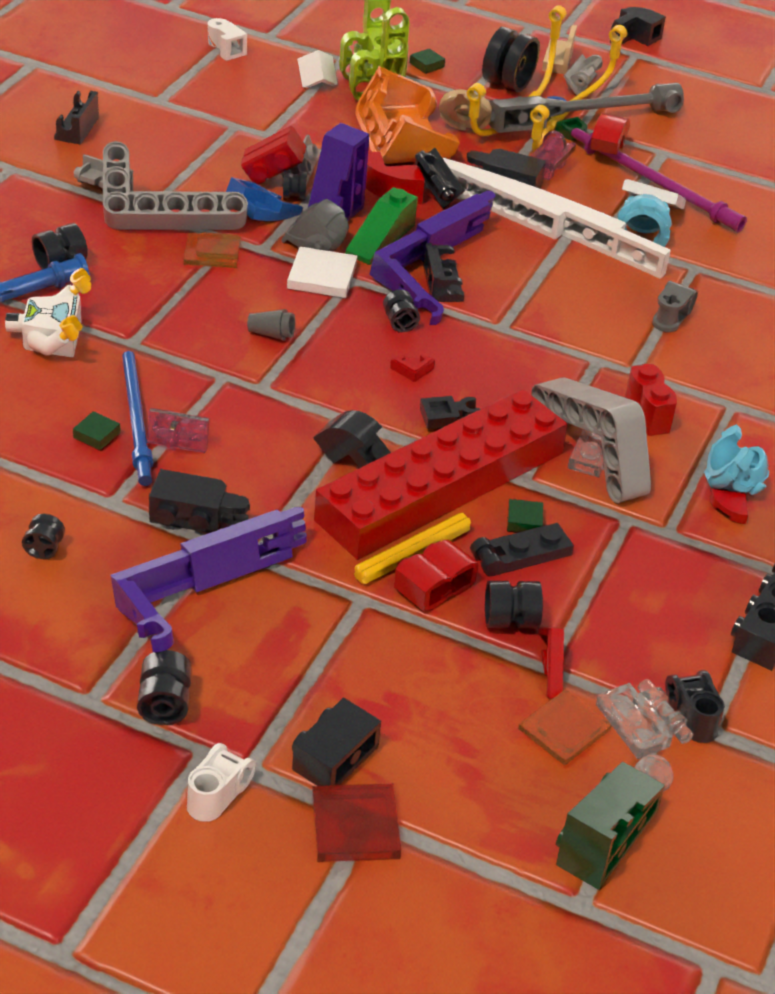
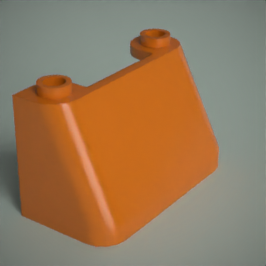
M380 66L377 68L357 103L355 114L362 131L370 134L369 147L371 151L380 152L385 164L416 162L415 155L418 152L424 150L425 153H429L433 148L437 149L442 158L449 159L456 154L460 144L456 135L450 132L441 134L432 129L428 117L434 113L437 107V101L432 88Z

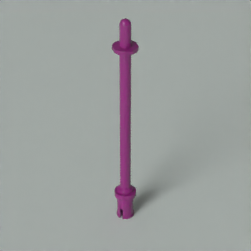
M574 128L571 131L573 138L585 144L584 150L586 153L592 154L597 151L591 149L593 133L588 134L579 128ZM619 150L617 155L598 151L670 192L681 195L688 202L708 212L711 221L715 223L720 222L737 233L745 227L747 217L728 208L727 203L723 201L713 203Z

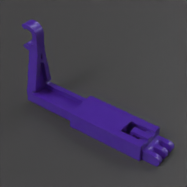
M485 191L480 195L475 194L417 224L415 232L374 253L370 275L392 291L400 289L408 291L417 309L424 307L432 312L430 325L438 324L444 312L443 305L427 293L404 267L419 259L424 262L426 243L454 247L482 232L484 227L482 222L489 219L493 206L492 202L496 196L495 193Z
M294 507L283 512L277 509L180 543L181 550L111 574L116 607L122 614L137 624L139 638L158 634L153 635L151 638L153 652H162L169 649L174 644L172 627L150 602L189 588L199 592L292 558V548L307 542V534L303 532L306 530L305 521L302 520L305 517L304 509L302 507ZM273 534L272 539H268L267 537H265ZM262 538L263 542L258 543V539Z

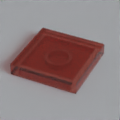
M393 783L312 786L317 862L401 858V842Z

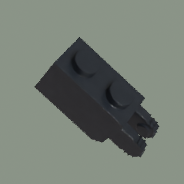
M500 148L492 150L490 154L475 150L467 153V161L474 164L475 166L473 167L539 189L543 185L546 160Z
M160 469L149 494V522L211 533L220 530V528L223 529L249 519L246 514L250 510L249 498L243 495L227 493V485L220 479Z

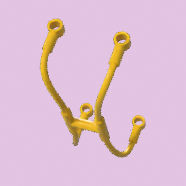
M560 5L555 6L548 14L551 21V43L545 76L538 89L533 91L528 97L541 96L551 78L557 39L560 37L561 23L567 15L565 8ZM616 25L609 32L611 40L609 57L611 59L605 73L593 85L570 101L584 99L610 77L620 55L622 40L627 36V30L624 26ZM474 83L466 92L470 100L468 115L471 128L479 136H489L498 133L493 128L480 129L477 125L481 99L485 96L486 90L482 84ZM537 105L531 111L530 118L533 121L531 152L533 155L539 152L548 132L555 129L556 122L562 121L570 112L548 118L550 115L549 110L544 105ZM548 118L546 128H543L544 121Z

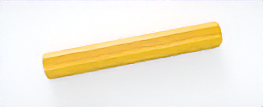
M458 513L357 564L354 567V576L361 584H367L396 569L403 559L410 558L416 554H423L430 544L445 539L451 541L468 532L471 520L464 513Z

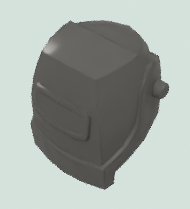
M325 199L308 207L290 226L281 241L284 243L288 240L298 247L334 251L342 244L349 229L348 220L345 217L344 211L338 205Z

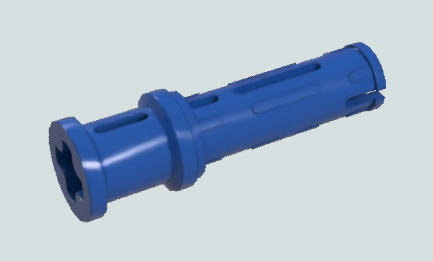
M78 253L74 255L73 259L60 263L52 261L46 269L0 282V302H5V300L53 285L59 288L65 287L66 283L71 282V275L80 268H84L90 275L84 256Z

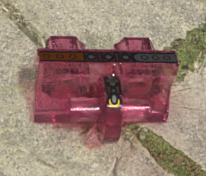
M549 131L543 138V144L530 157L546 160L544 179L550 180L554 176V171L566 164V159L575 151L576 144L573 142L566 143L565 137L558 131Z
M155 408L149 410L147 443L167 446L168 450L174 451L179 448L201 453L206 452L210 418Z

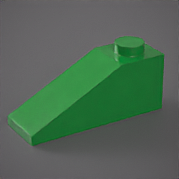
M394 187L378 199L348 245L345 254L358 256L357 260L371 265L376 251L399 240L415 226L418 197L407 193L403 189Z

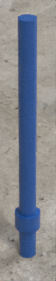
M126 351L122 355L134 444L132 462L134 468L137 469L139 484L148 486L152 483L151 467L153 465L152 451L147 445L135 354L131 351Z

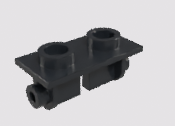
M433 148L429 153H425L422 150L415 155V165L420 167L425 183L443 209L465 192L436 148Z

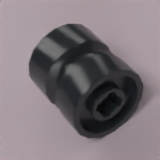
M75 223L57 227L55 233L52 230H47L32 236L33 254L41 269L48 268V264L52 261L60 263L73 259L74 255L81 253L85 260L87 259L88 248L81 229Z
M487 580L484 605L486 627L509 628L511 623H515L517 628L539 629L543 612L541 583L539 581H518L515 586H512L509 581Z
M165 650L150 653L143 659L137 710L144 720L152 724L172 725L182 721L187 716L192 665L186 656L176 651Z

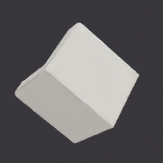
M317 50L297 59L303 87L309 88L321 82L331 86L337 85L333 56Z

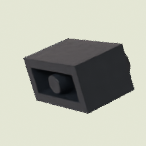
M343 697L333 708H326L318 721L308 731L300 732L292 744V770L328 794H331L379 747L381 720Z

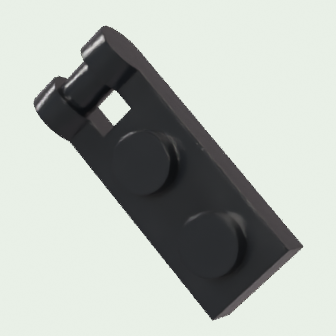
M558 523L488 540L486 537H480L473 541L470 546L474 557L482 561L481 567L487 576H496L572 555L574 548L573 543Z

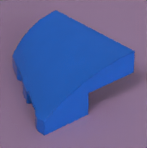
M231 177L226 192H239L246 197L248 202L247 215L255 220L277 221L301 215L303 207L298 204L281 201L282 196L254 182Z

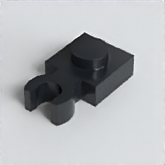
M452 396L421 398L420 411L427 429H441L480 410V408H475V397H465L457 402H454Z

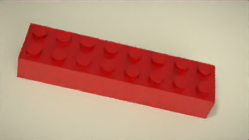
M521 389L316 489L314 521L354 558L359 560L563 453L568 423L527 391Z

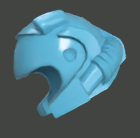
M650 194L631 196L625 200L624 206L617 214L618 220L625 222L632 230L640 233H654L660 230L653 242L663 247L667 245L671 232L669 229L672 225L668 204Z
M737 424L723 431L721 433L722 437L712 445L704 474L710 487L713 489L749 492L750 495H755L767 487L764 483L769 476L767 455L763 448L758 446L749 448L746 446L743 448L739 447L737 442L742 437L741 428Z

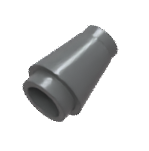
M286 309L256 314L250 313L247 321L249 332L280 340H285L286 337L292 338L296 326L294 313H290Z

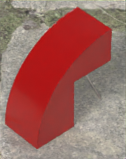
M602 113L598 118L591 137V149L617 155L619 148L623 149L630 127V120Z
M368 152L367 190L382 197L393 187L403 189L407 193L417 196V204H422L425 179L419 166H385L380 152Z

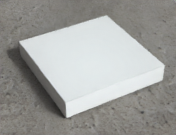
M625 180L622 190L636 196L641 194L654 195L676 208L684 209L686 203L685 198L677 193L633 180Z
M299 247L287 279V288L346 298L357 266L358 256Z

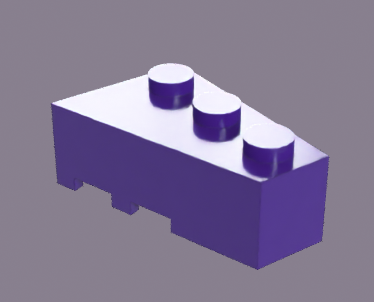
M341 122L326 132L322 141L308 207L328 199L344 211L347 220H350L364 208L369 133Z

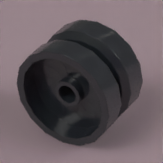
M500 27L496 30L489 41L483 58L482 74L485 81L496 85L503 83L505 88L516 92H521L525 89L532 79L539 60L540 42L538 38L528 34L519 35L516 30L508 27Z

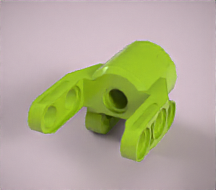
M364 0L363 33L350 31L344 34L341 39L340 71L349 80L350 90L357 100L360 99L363 92H357L355 90L356 86L362 82L369 84L379 66L406 77L410 21L402 8L395 7L390 9L391 0ZM382 8L383 13L380 17H370L372 10ZM393 16H403L400 24L390 25V20ZM353 41H357V43L354 45L353 55L350 46L353 44ZM349 64H350V73L346 72V67H347Z

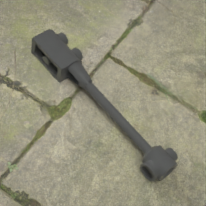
M658 83L651 86L649 93L573 101L542 98L541 96L494 99L489 101L492 106L489 125L498 133L532 130L533 121L530 118V113L537 105H544L548 108L550 114L548 118L570 111L650 104L651 109L654 111L667 110L675 113L684 104V93L679 83ZM547 119L544 121L543 128H546Z

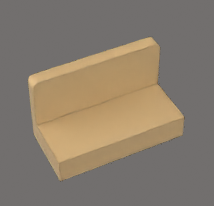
M572 25L567 41L557 40L553 73L565 74L568 71L574 49L577 25ZM551 39L543 60L542 71L547 69Z

